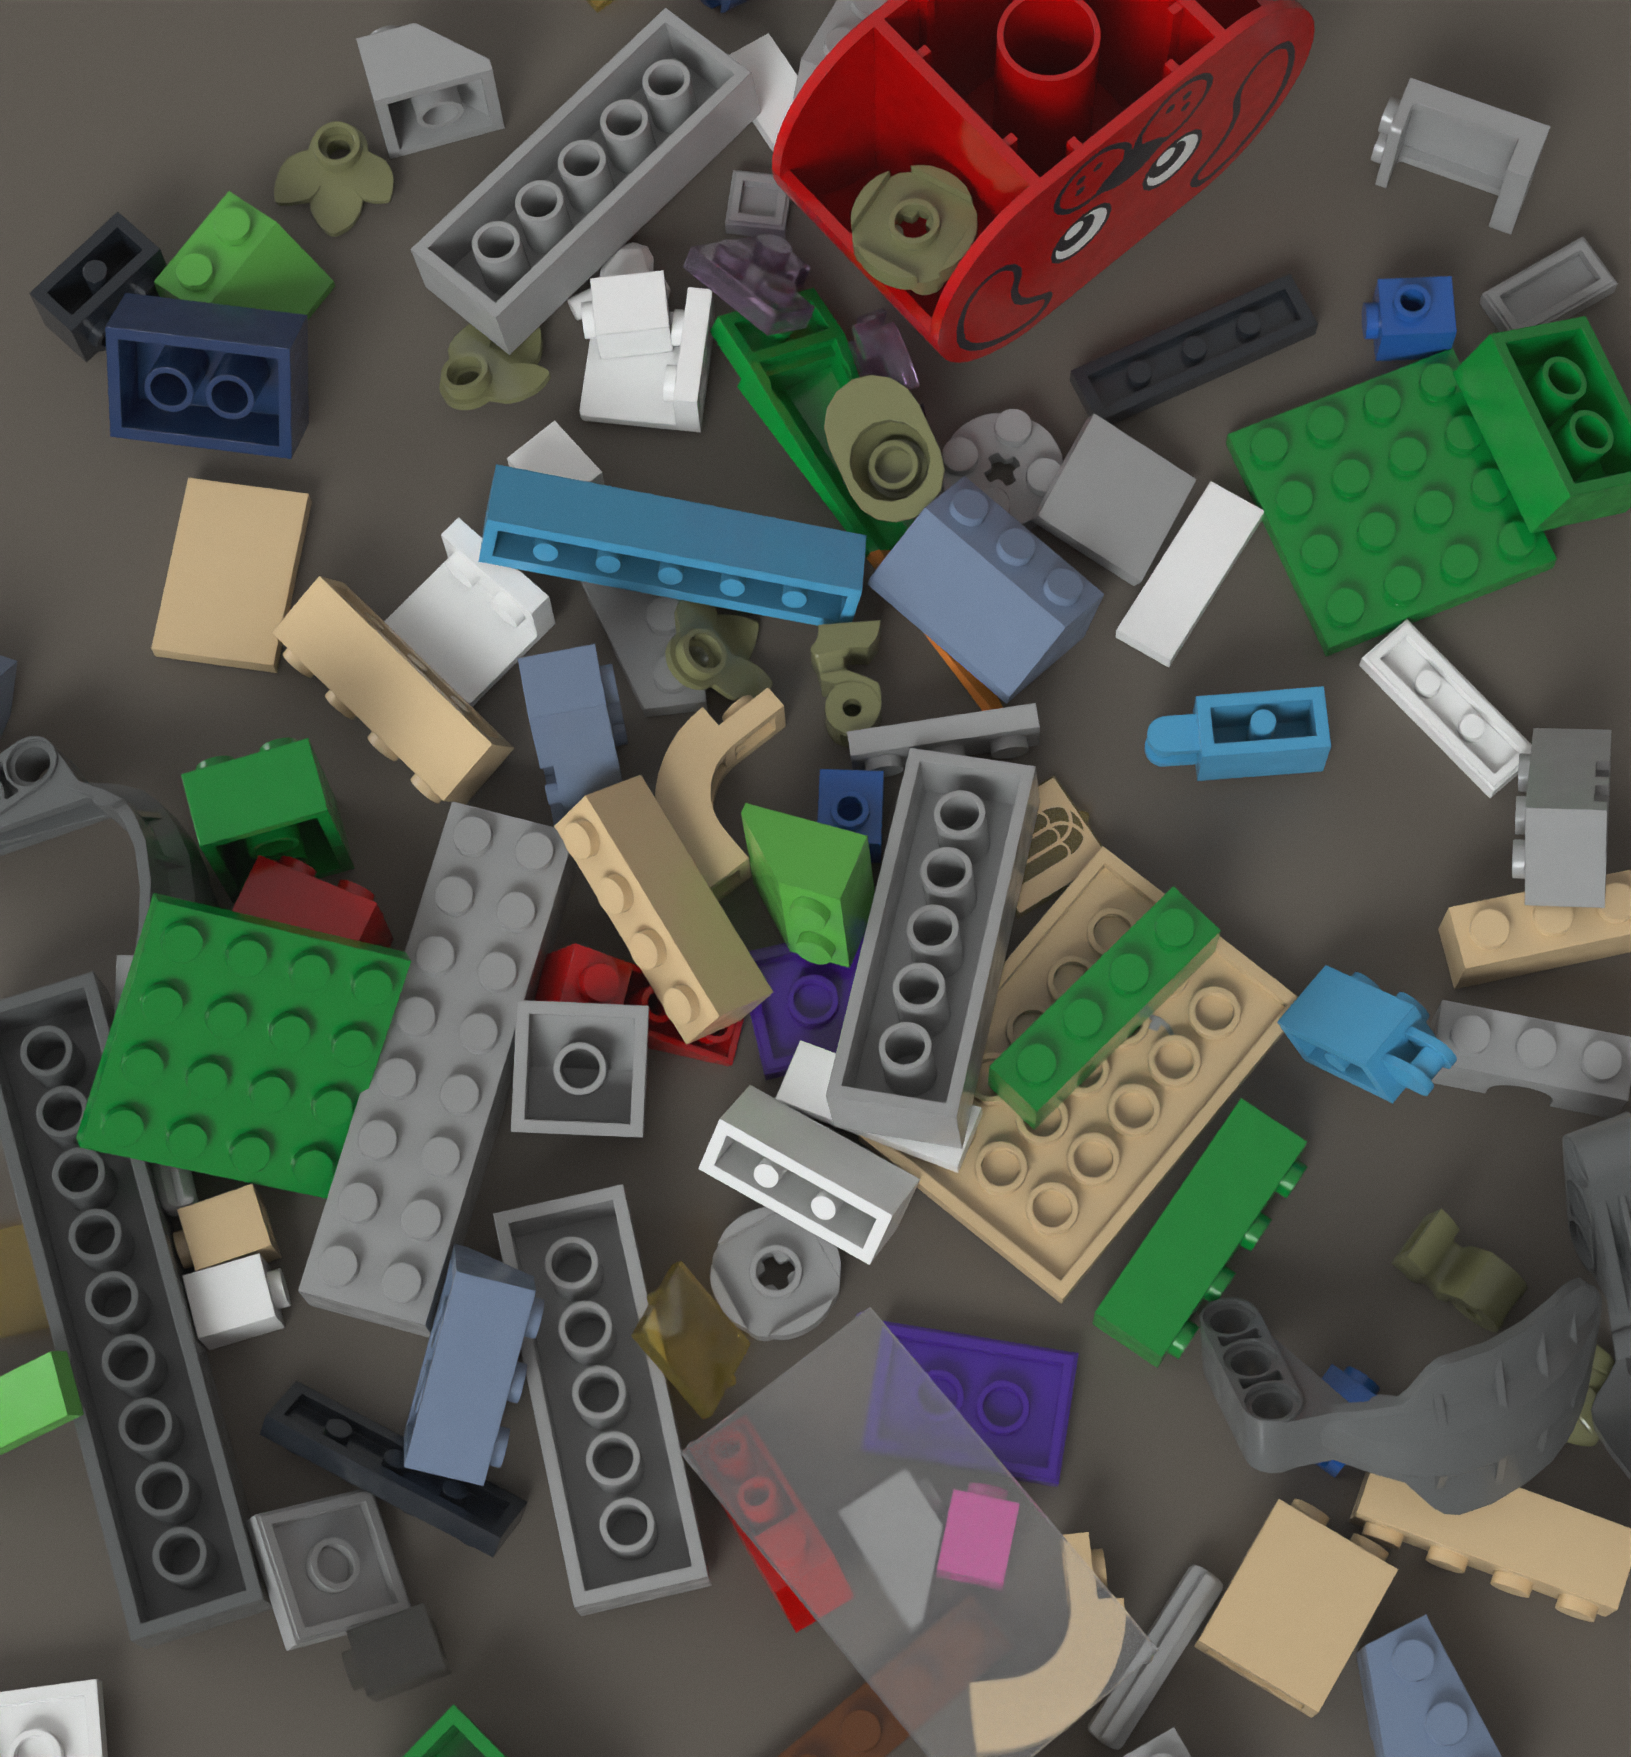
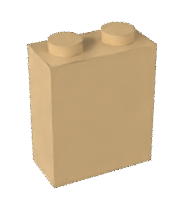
M1294 1498L1291 1505L1278 1499L1194 1647L1312 1718L1322 1708L1399 1569L1385 1562L1389 1553L1370 1539L1353 1533L1350 1540L1326 1527L1330 1518L1311 1504Z

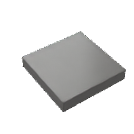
M1094 413L1086 419L1031 521L1132 586H1135L1142 582L1197 479Z
M359 1489L256 1514L245 1522L286 1651L397 1622L413 1614L375 1495L366 1490Z

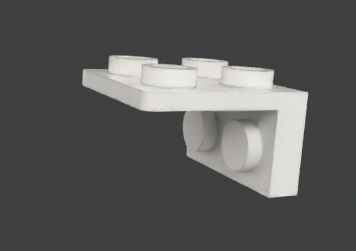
M688 287L685 309H675L674 312H669L672 352L601 359L596 338H590L579 410L581 419L590 422L701 433L714 340L709 331L716 320L713 289Z
M458 517L441 534L448 559L384 622L473 707L518 662V658H522L556 623L549 596L521 571L514 568L478 562L482 537Z

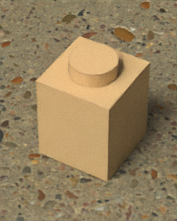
M253 1184L177 1209L182 1230L173 1232V1238L185 1270L194 1267L197 1272L258 1253L267 1263L282 1258L263 1197Z

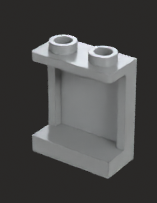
M1410 78L1401 100L1392 96L1389 98L1378 128L1380 134L1370 160L1380 164L1375 185L1387 188L1396 164L1404 162L1498 195L1488 227L1511 235L1530 188L1551 126Z

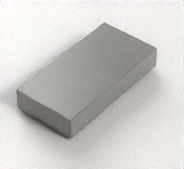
M1583 236L1482 293L1479 304L1498 331L1503 332L1569 319L1614 293L1618 283Z

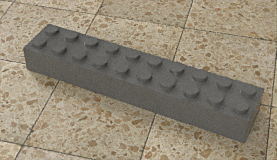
M94 971L0 1000V1138L55 1350L67 1351L83 1409L84 1415L74 1419V1424L130 1640L145 1649H149L273 1608L245 1523L251 1518L207 1351L205 1345L197 1337L182 1277L186 1274L174 1243L172 1222L170 1216L164 1212L160 1205L151 1163L80 1148L76 1139L114 1019V1008L109 991Z

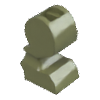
M881 620L818 625L817 639L811 646V667L817 675L821 695L826 697V729L831 739L845 748H849L847 731L880 727L882 722V701L879 683L846 669L849 665H869L878 654L881 639Z
M1442 1208L1424 1216L1391 1264L1399 1269L1410 1281L1425 1284L1433 1291L1434 1297L1447 1303L1450 1301L1459 1312L1475 1324L1491 1332H1498L1504 1323L1503 1320L1516 1301L1522 1298L1527 1291L1528 1286L1512 1267L1494 1253L1474 1246L1463 1248L1455 1243L1454 1237L1460 1229Z

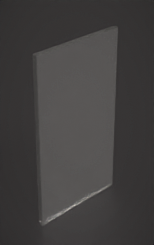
M871 1307L857 1313L855 1319L700 1438L689 1442L687 1448L682 1451L681 1455L927 1757H1034L1143 1664L1152 1662L1154 1655L1159 1651L1157 1646Z

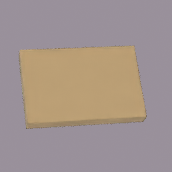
M188 478L151 647L156 657L277 673L283 643L271 632L290 611L312 504L309 494Z

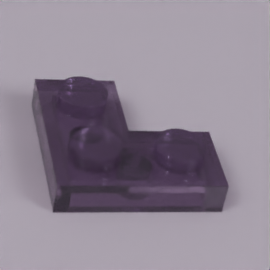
M762 233L759 236L735 240L724 239L716 243L691 246L683 268L763 333L773 335L807 327L815 307L796 292V288L803 287L811 266L792 252V246L786 240L774 234Z

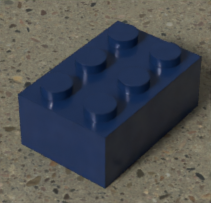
M125 293L105 326L110 437L292 459L309 424L308 315Z

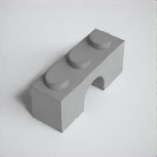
M1447 1000L1441 1001L1432 1018L1430 1029L1437 1039L1446 1044L1457 1057V1061L1450 1069L1442 1067L1431 1080L1435 1084L1486 1093L1490 1087L1499 1085L1525 1087L1549 1095L1551 1097L1550 1107L1606 1118L1617 1116L1628 1102L1631 1086L1630 1036Z

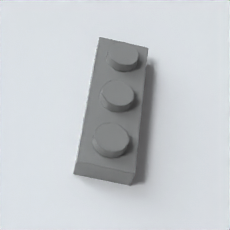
M1036 703L847 731L852 770L884 771V777L899 774L904 770L903 766L906 765L910 748L963 756L991 752V756L996 759H1008L1024 755L1029 751L1030 746L1039 745L1040 725Z

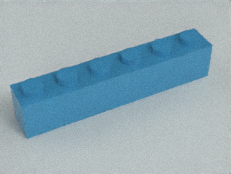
M496 464L487 504L478 562L818 626L853 621L863 590L866 535Z

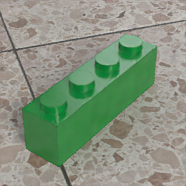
M1173 886L989 1066L988 1086L1035 1130L1215 952L1221 930Z
M1241 1098L1095 1311L1092 1324L1156 1368L1160 1366L1168 1353L1179 1360L1200 1329V1326L1191 1321V1318L1204 1299L1211 1302L1222 1297L1236 1275V1272L1227 1267L1240 1246L1252 1252L1273 1219L1263 1213L1272 1198L1278 1193L1287 1199L1306 1172L1308 1166L1301 1162L1299 1158L1305 1149L1307 1141Z

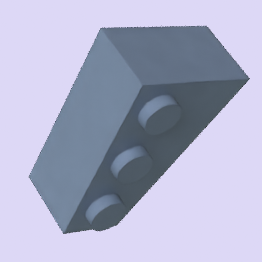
M595 644L518 658L529 723L540 769L543 768L545 774V790L548 804L551 806L554 827L585 795L623 781L616 746L628 744L613 665H599Z
M1427 1615L1365 1645L1356 1653L1371 1740L1373 1739L1376 1757H1502Z

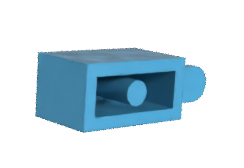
M1324 686L1196 696L1192 714L1162 716L1155 719L1149 725L1144 747L1146 757L1151 763L1161 767L1195 764L1197 781L1321 772L1324 770L1331 749Z
M1325 965L1277 1021L1304 1061L1390 1103H1393L1405 1088L1420 1095L1428 1096L1434 1089V1084L1431 1080L1442 1067L1450 1069L1457 1061L1453 1051L1437 1039L1426 1023L1429 1019V1013L1416 999L1404 992H1398L1396 996L1386 993L1370 978L1359 972H1354L1349 976Z

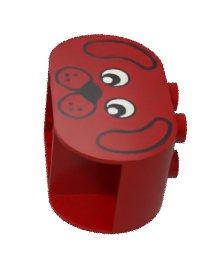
M888 0L836 44L816 67L797 94L777 135L772 156L773 178L791 200L945 360L954 363L976 360L999 350L1029 331L1211 184L1247 148L1272 118L1299 77L1314 40V20L1309 11L1296 0ZM911 165L934 166L951 173L962 181L972 197V204L977 212L978 238L963 256L949 280L944 283L939 291L931 295H920L912 290L897 289L881 283L863 268L854 255L851 212L854 202L862 189L872 179L887 171H890V175L894 176L898 173L911 172ZM919 217L913 224L903 221L899 225L904 230V236L909 238L921 237L928 233L926 231L927 220L925 218Z

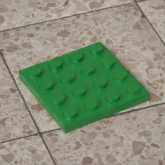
M1453 348L1227 435L1226 446L1254 505L1264 510L1262 522L1326 657L1394 631L1406 619L1412 624L1553 569L1557 561L1544 531L1530 533L1452 374L1461 365Z
M153 893L76 1136L79 1147L327 1199L359 1095L369 1089L411 964V959L404 951Z

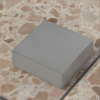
M733 170L725 220L726 233L785 240L791 198L777 185L773 174Z

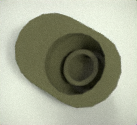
M876 375L852 379L835 393L827 407L824 430L829 449L850 495L862 511L877 520L897 523L916 518L941 492L945 474L940 448L919 403L909 389L892 378Z

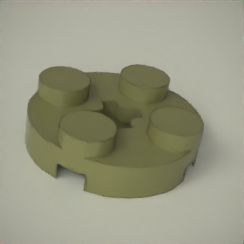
M911 165V172L898 173L894 176H891L890 171H887L872 179L862 189L854 202L851 212L854 255L863 268L881 283L897 289L912 290L920 295H931L939 291L944 283L949 280L963 256L978 238L977 212L972 204V197L962 181L951 173L934 166ZM919 217L927 220L926 231L928 233L921 237L904 236L903 228L899 226L903 221L913 224Z

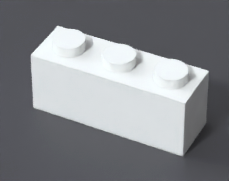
M751 1085L747 1087L719 1119L698 1168L869 1265L897 1230L920 1181L914 1175Z

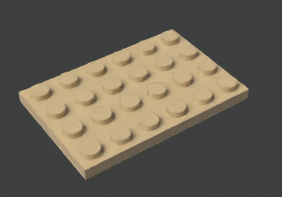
M1104 846L1101 847L1004 962L973 1105L982 1108V1117L959 1173L859 1135V1141L877 1156L919 1178L920 1181L917 1185L919 1190L1061 1304L1284 1034L1277 1021L1298 998L1297 995L1219 936L1215 952L1152 1014L1168 1023L1174 1035H1169L1166 1028L1162 1025L1158 1031L1150 1029L1149 1025L1152 1019L1148 1017L1035 1130L1030 1127L988 1086L989 1066L1165 895Z

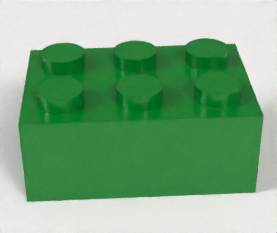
M1586 316L1492 333L1452 373L1530 533L1621 514L1631 508V405Z
M290 737L275 739L262 745L259 749L260 752L236 759L227 755L211 757L200 762L196 766V770L181 774L199 847L232 903H236L259 855L275 862H279L281 856L295 858L312 867L317 872L315 875L317 879L355 869L336 797L309 738L299 741Z

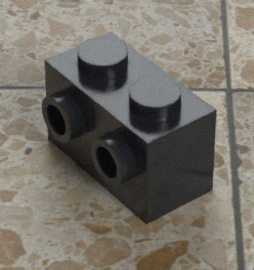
M117 212L29 294L45 326L87 363L97 352L106 351L105 326L125 293L160 297L154 281L167 264L160 248L123 215Z

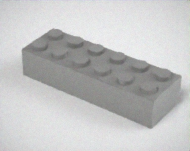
M667 8L663 9L410 249L425 287L510 355L761 113L752 72Z
M910 748L826 1092V1099L834 1127L963 1149L1040 805L1036 766Z
M623 1184L493 1213L503 1263L534 1276L535 1297L545 1299L542 1319L536 1338L524 1337L521 1352L523 1362L527 1364L526 1376L574 1608L580 1616L712 1586L631 1210Z

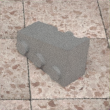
M1533 728L1531 754H1519L1518 792H1527V795L1516 796L1515 834L1525 835V840H1513L1512 878L1525 879V905L1605 908L1612 730Z

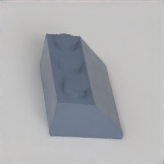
M965 476L922 510L868 581V585L1006 704L1084 638L1104 596V593Z
M454 1244L404 1430L405 1468L484 1486L489 1466L501 1467L510 1434V1428L500 1426L506 1401L516 1404L519 1402L527 1372V1364L517 1362L523 1338H536L544 1309L545 1299L535 1297L534 1276L469 1247Z

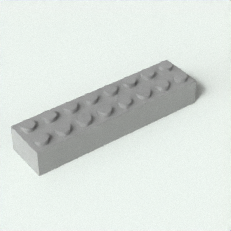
M452 801L405 952L411 959V964L369 1089L359 1095L298 1292L310 1306L429 1338L454 1244L462 1246L464 1244L513 1082L517 1000L534 1001L546 955L553 950L578 868V864L567 851L564 841L555 827Z

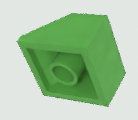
M230 191L227 192L154 281L160 297L308 315V320L335 288V283L329 275L276 221Z
M745 803L741 816L753 884L789 951L797 953L811 963L824 965L830 962L850 968L865 934L875 894L868 836Z

